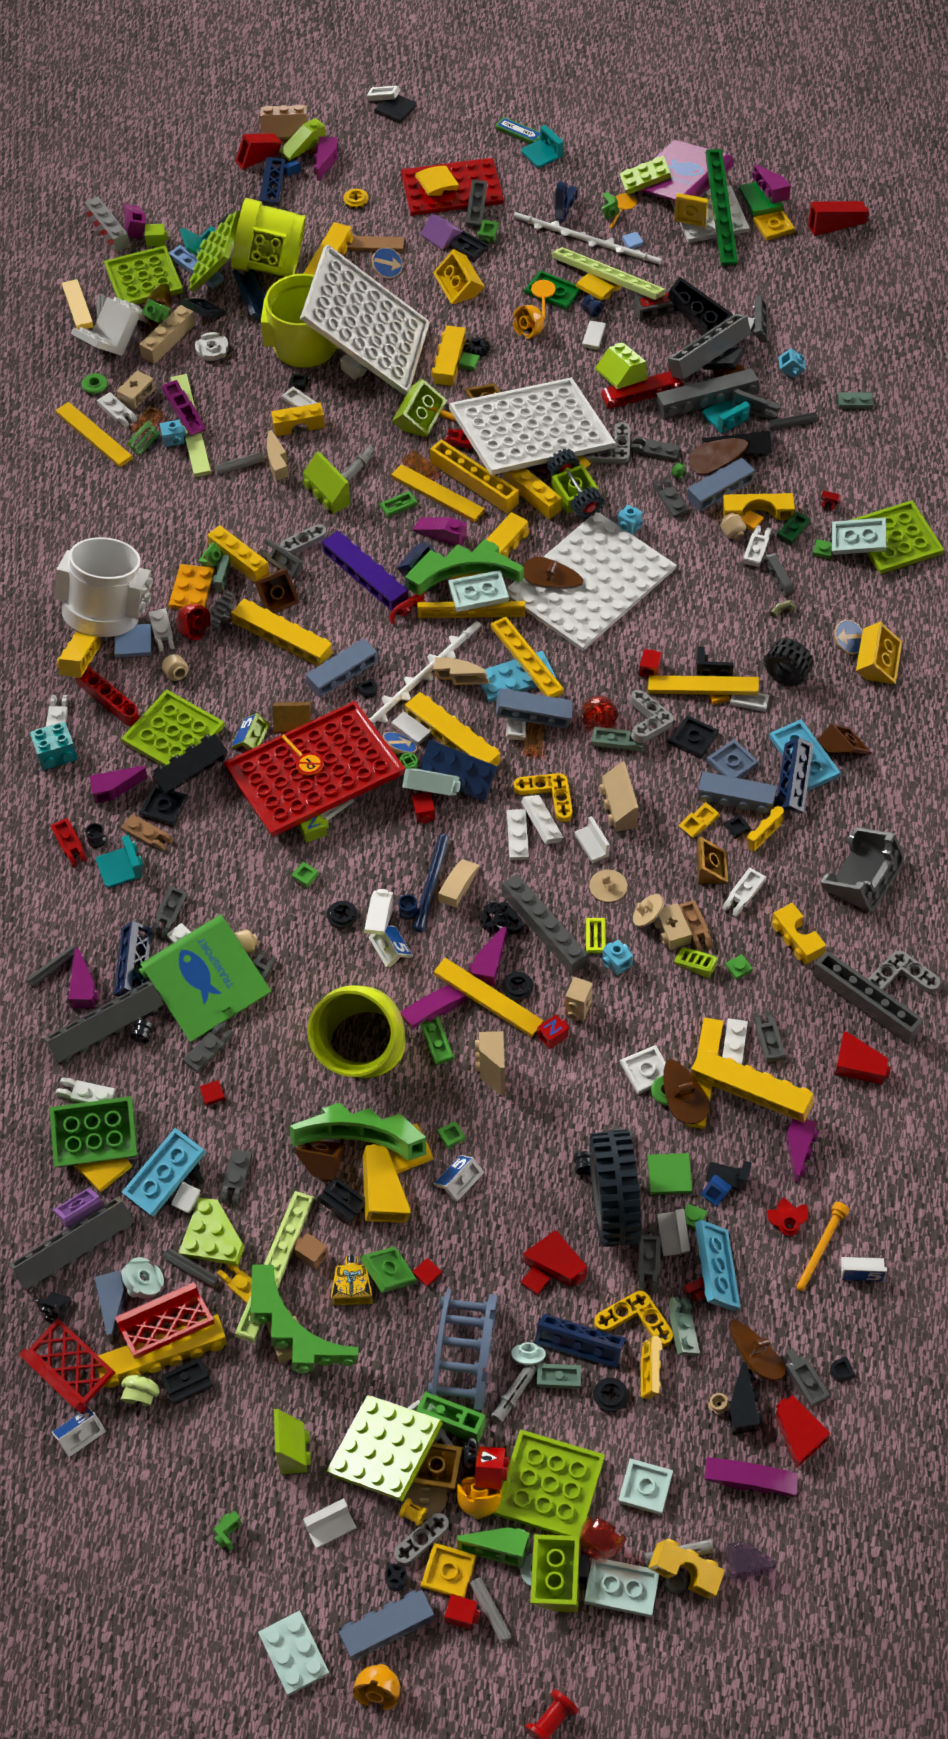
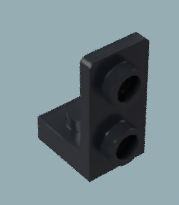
M705 647L697 648L696 674L703 676H733L734 663L709 662L708 654H705Z
M744 1161L742 1168L710 1162L705 1181L709 1182L714 1175H717L731 1185L733 1189L746 1192L752 1162Z
M50 1292L48 1300L37 1298L36 1304L45 1321L53 1323L59 1318L63 1322L72 1299L69 1296Z

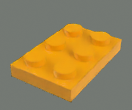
M180 564L168 604L169 608L181 609L187 604H199L205 608L215 568Z

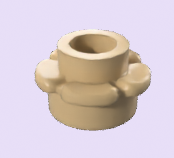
M722 1393L714 1394L708 1403L709 1409L717 1415L728 1411L730 1407L728 1397Z

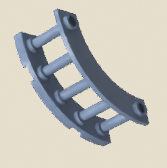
M447 1289L446 1295L441 1296L440 1309L443 1310L436 1348L433 1382H429L427 1393L435 1396L438 1394L471 1398V1401H475L474 1409L483 1410L488 1372L483 1371L484 1368H487L490 1357L491 1334L496 1318L498 1295L489 1294L488 1301H484V1303L452 1300L451 1289ZM450 1308L480 1311L485 1316L474 1318L448 1314ZM446 1324L480 1327L483 1330L482 1338L472 1340L446 1337ZM443 1345L476 1349V1351H480L479 1363L466 1364L441 1361ZM440 1370L473 1373V1376H477L476 1388L463 1389L438 1386Z

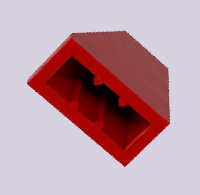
M274 133L243 134L235 162L244 170L266 160V157L278 155L282 142Z
M844 1031L835 1075L883 1085L885 1078L889 1079L891 1067L887 1066L889 1058Z
M557 1230L523 1253V1262L526 1265L534 1266L544 1274L570 1287L575 1283L577 1285L581 1284L587 1277L588 1267Z
M792 1395L788 1399L783 1398L777 1404L775 1417L793 1464L798 1468L829 1440L830 1432Z

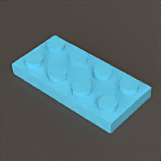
M543 651L537 652V656L556 678ZM516 659L485 669L489 678V684H480L488 702L497 700L501 688L523 692L537 687Z
M802 719L769 734L770 740L782 756L785 743L794 739L801 738L814 744L807 791L840 777L841 772Z
M174 1128L122 1193L154 1217L206 1154V1151L178 1129Z
M703 1220L695 1222L707 1302L732 1311L740 1309L728 1230Z

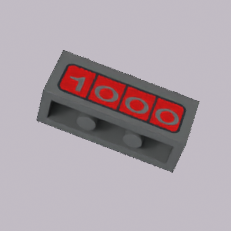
M670 289L666 290L665 295L656 300L645 295L634 296V309L639 321L680 313L667 298Z

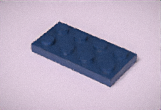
M429 739L419 769L458 776L461 783L459 792L485 801L498 766Z

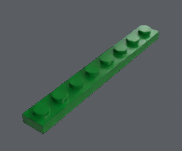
M706 149L705 156L721 266L737 265L738 260L722 149Z

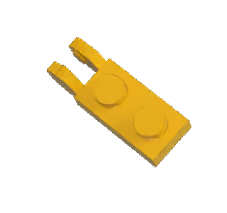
M777 806L770 811L771 815L767 819L762 820L755 831L749 833L747 849L755 852L783 823L784 808Z
M226 1264L227 1268L236 1276L231 1280L222 1270H219L216 1274L227 1284V1287L247 1304L251 1296L252 1278L243 1270L240 1271L236 1265Z
M657 1335L650 1337L649 1340L647 1339L642 1343L641 1398L650 1399L656 1396L661 1388V1382L659 1381V1370L661 1367L659 1351L662 1350V1340Z

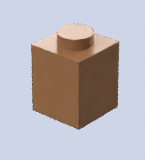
M308 1233L303 1238L300 1237L294 1246L296 1257L315 1270L328 1255L327 1245Z

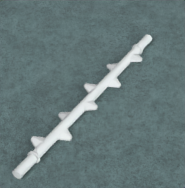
M517 212L514 214V219L533 224L535 230L546 228L561 233L562 236H571L588 242L590 248L599 245L614 250L617 254H627L658 265L662 262L661 258L648 255V253H642L639 249L633 250L614 244L613 238L601 240L586 235L585 232H577L559 226V221L548 223Z
M475 621L459 637L450 636L451 644L438 656L429 654L427 656L429 664L414 678L405 677L406 686L393 698L383 696L384 706L371 718H368L375 726L377 721L388 722L386 713L400 700L409 701L411 699L409 692L423 679L429 681L434 679L431 672L433 671L435 657L455 659L454 650L481 627L480 622Z

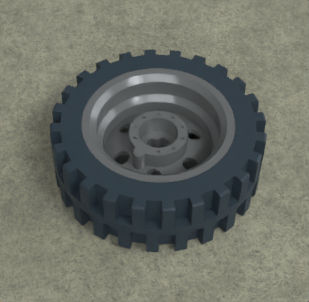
M628 1130L591 1133L589 1137L591 1184L601 1246L611 1247L639 1244L642 1238L641 1201L636 1159L630 1132Z

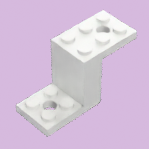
M107 297L93 330L89 331L82 327L80 330L73 328L71 334L96 348L123 355L138 320L146 323L147 321L144 314H142L143 309L140 306L114 297V299Z

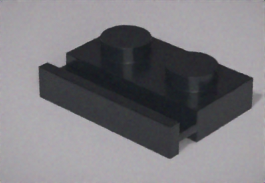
M462 231L461 235H458L449 243V248L466 255L469 260L474 262L485 250H488V244Z
M337 1177L332 1180L317 1198L318 1202L348 1224H351L365 1208V1197Z
M200 1357L160 1376L173 1406L213 1388V1384Z

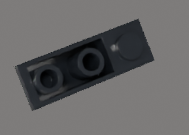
M746 1361L741 1364L728 1412L732 1435L759 1431L760 1423H763L761 1410H757L756 1402H758L757 1391L752 1389L751 1384L754 1381L753 1372L751 1369H748Z

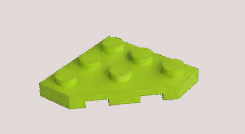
M199 1197L179 1254L187 1258L238 1266L245 1246L219 1201Z

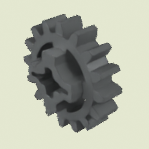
M226 591L222 599L217 598L210 612V615H213L210 626L218 629L222 621H228L235 606L231 604L234 598L233 593Z

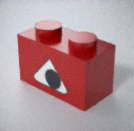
M479 1446L475 1470V1487L502 1489V1482L507 1481L509 1457H505V1448Z

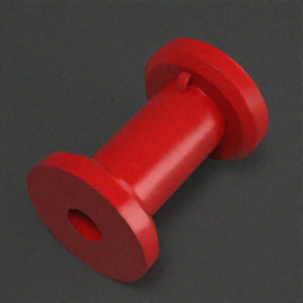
M554 1689L550 1695L553 1703L536 1724L527 1723L525 1725V1731L533 1739H551V1735L567 1715L576 1716L579 1709L560 1691Z

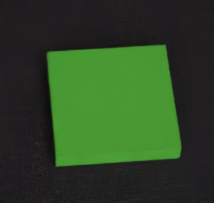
M689 1153L652 1154L647 1156L650 1195L692 1194Z
M396 1246L365 1254L360 1259L381 1293L412 1285L417 1280Z

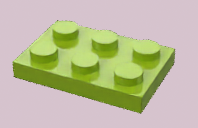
M664 156L657 157L652 161L642 163L619 173L627 195L672 178Z

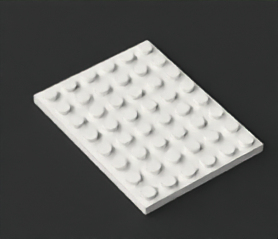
M326 245L319 260L300 319L400 393L406 395L413 381L430 321L331 246Z
M572 377L457 401L449 405L450 411L490 475L547 463V461H550V456L553 457L554 453L557 454L559 450L563 451L565 448L571 449L576 456L615 448V441Z
M596 512L594 516L591 515L544 556L576 571L584 580L581 586L574 588H550L532 585L523 579L520 583L514 581L506 589L511 601H525V611L584 651L676 569V564L629 532L623 531L617 524L601 513Z

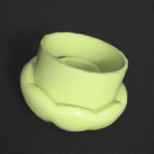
M131 1375L124 1378L121 1383L122 1387H124L121 1401L129 1404L140 1401L142 1406H151L153 1397L159 1395L158 1385L146 1377Z

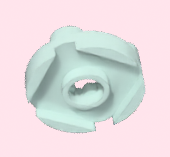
M138 1257L132 1259L121 1271L123 1283L127 1288L128 1294L133 1298H153L160 1291L164 1283L161 1270L156 1265L153 1267L149 1264L150 1260Z

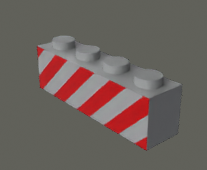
M99 196L84 202L87 217L115 253L130 247L127 232Z

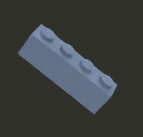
M743 458L733 461L725 468L719 469L716 473L691 485L687 490V500L700 512L723 499V495H730L753 482L755 470Z
M363 638L346 650L339 652L330 660H326L317 668L310 670L306 674L307 685L321 698L378 662L377 651Z
M501 688L496 701V717L558 728H568L572 719V701Z
M702 772L697 799L704 803L713 802L724 807L734 806L741 810L749 809L760 814H770V811L773 809L777 786Z
M411 1591L404 1596V1599L398 1602L391 1601L383 1607L384 1609L376 1613L375 1611L369 1612L363 1616L362 1620L356 1623L349 1622L345 1624L342 1630L339 1631V1634L351 1662L434 1621V1613L423 1591Z

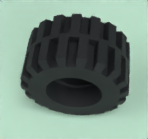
M782 638L774 642L764 657L763 664L766 667V671L775 680L788 686H798L803 683L813 668L814 658L810 654L811 652L798 641Z

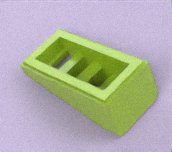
M682 947L674 960V964L709 979L718 964V957ZM684 954H688L685 961L681 960ZM691 957H694L693 962H689Z

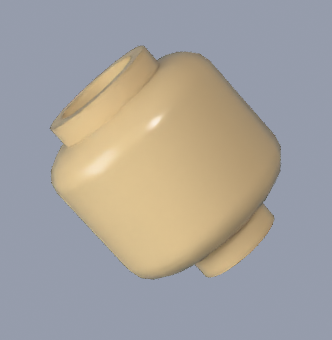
M730 513L722 518L720 527L728 539L734 538L738 540L744 536L746 525L740 515Z
M177 654L169 655L162 663L163 672L172 681L182 680L189 671L187 663Z
M248 929L233 932L248 955L253 954L255 946H258L256 934L252 935Z

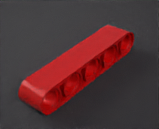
M669 371L649 376L645 381L623 388L607 387L601 392V396L606 407L611 409L612 407L625 406L627 403L640 402L643 399L656 398L657 393L683 387L684 384L681 379L672 377Z
M88 666L81 678L74 677L77 685L125 725L133 726L139 719L137 706Z

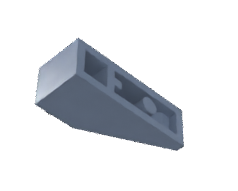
M120 1270L95 1277L109 1342H113L118 1328L115 1317L122 1314L126 1300L125 1290L127 1288L123 1283Z

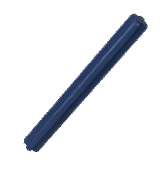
M440 834L438 837L414 923V930L417 932H423L425 929L449 842L447 834Z

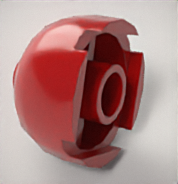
M199 604L183 606L176 617L177 630L182 636L192 640H200L206 634L201 633L206 627H210L211 623L209 610Z

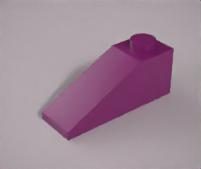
M420 517L412 529L414 532L453 546L457 544L461 546L467 537V523L452 517Z
M502 927L475 956L474 963L469 965L468 972L490 986H495L506 942L507 927Z
M75 948L68 996L71 1008L95 1009V1002H99V990H96L94 981L79 948Z

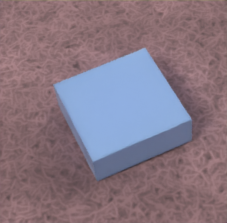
M637 232L622 236V240L627 248L634 249L643 246L644 242Z

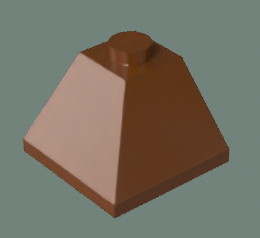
M280 569L254 582L264 609H268L272 613L300 603L287 569Z
M831 723L817 739L826 753L870 755L872 753L850 727Z
M326 1140L314 1141L299 1145L295 1154L313 1177L327 1182L333 1180L338 1174L345 1144Z

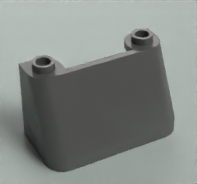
M855 827L852 834L848 837L851 853L836 876L834 873L828 872L823 876L820 883L824 891L863 910L872 912L876 909L904 863V854L895 833Z

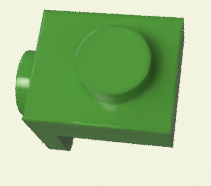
M607 191L602 194L606 205L601 207L606 220L620 213L616 197L611 196Z
M483 220L481 229L477 233L478 238L485 243L495 242L499 223Z
M149 299L142 314L155 322L162 323L169 316L171 308Z
M211 543L198 561L203 566L215 567L225 554L216 543Z
M235 1511L224 1515L219 1520V1524L213 1528L216 1535L214 1539L222 1549L226 1546L229 1551L233 1549V1546L227 1536L242 1524L240 1516Z

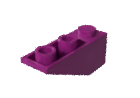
M319 137V141L315 145L317 153L315 154V164L317 165H314V174H317V180H320L338 159V137Z
M757 164L754 165L752 178L772 204L790 199L791 186L783 176Z
M123 203L125 229L128 236L142 238L146 225L145 213L140 206Z
M145 765L89 776L94 802L100 803L114 800L146 779Z
M792 1118L787 1132L786 1144L795 1183H798L800 1177L804 1178L807 1166L804 1163L805 1160H810L813 1148H810L811 1142L816 1143L819 1131L816 1130L817 1122L808 1119L803 1123Z

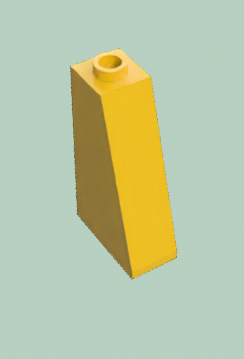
M377 1144L366 1145L363 1153L365 1221L407 1222L410 1215V1207L387 1147Z

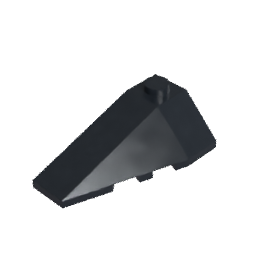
M774 430L702 438V442L706 443L730 438L743 439L748 443L745 452L759 454L760 457L770 456V452H774Z

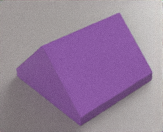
M431 214L420 235L441 250L449 247V243L454 238L462 234V231L444 218Z
M87 1188L53 1210L64 1227L68 1228L103 1206V1203L93 1190Z

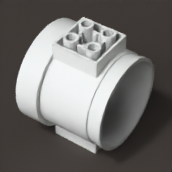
M99 537L80 541L70 551L67 550L56 569L55 599L62 601V616L73 629L91 636L111 637L124 634L136 626L141 613L145 612L146 603L150 602L151 593L149 589L152 586L153 578H150L151 570L139 568L140 556L132 546L120 540Z

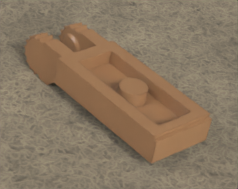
M133 814L121 826V831L162 852L166 850V846L158 839L161 838L170 844L174 840L165 831L158 829Z
M693 900L680 904L679 907L692 933L691 940L695 950L701 951L702 949L698 940L700 937L704 938L708 949L713 948L708 927L696 901Z

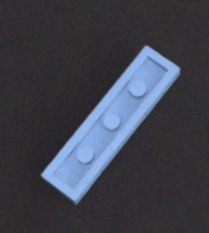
M181 245L169 252L170 258L192 275L194 274L193 267L197 263V256L189 253ZM217 271L205 284L213 289L224 281V276Z

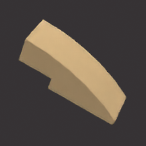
M270 430L267 436L268 460L271 472L275 480L278 481L288 477L287 456L281 443L273 431Z
M435 657L433 670L437 679L452 680L454 685L489 684V678L485 669L459 659Z
M462 859L452 870L439 891V902L457 908L480 865Z

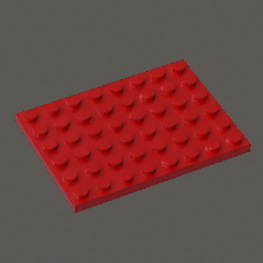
M356 701L283 734L302 754L317 753L323 758L324 766L322 770L314 775H303L298 772L296 761L300 756L285 742L282 735L223 762L226 770L271 837L405 774L403 764Z

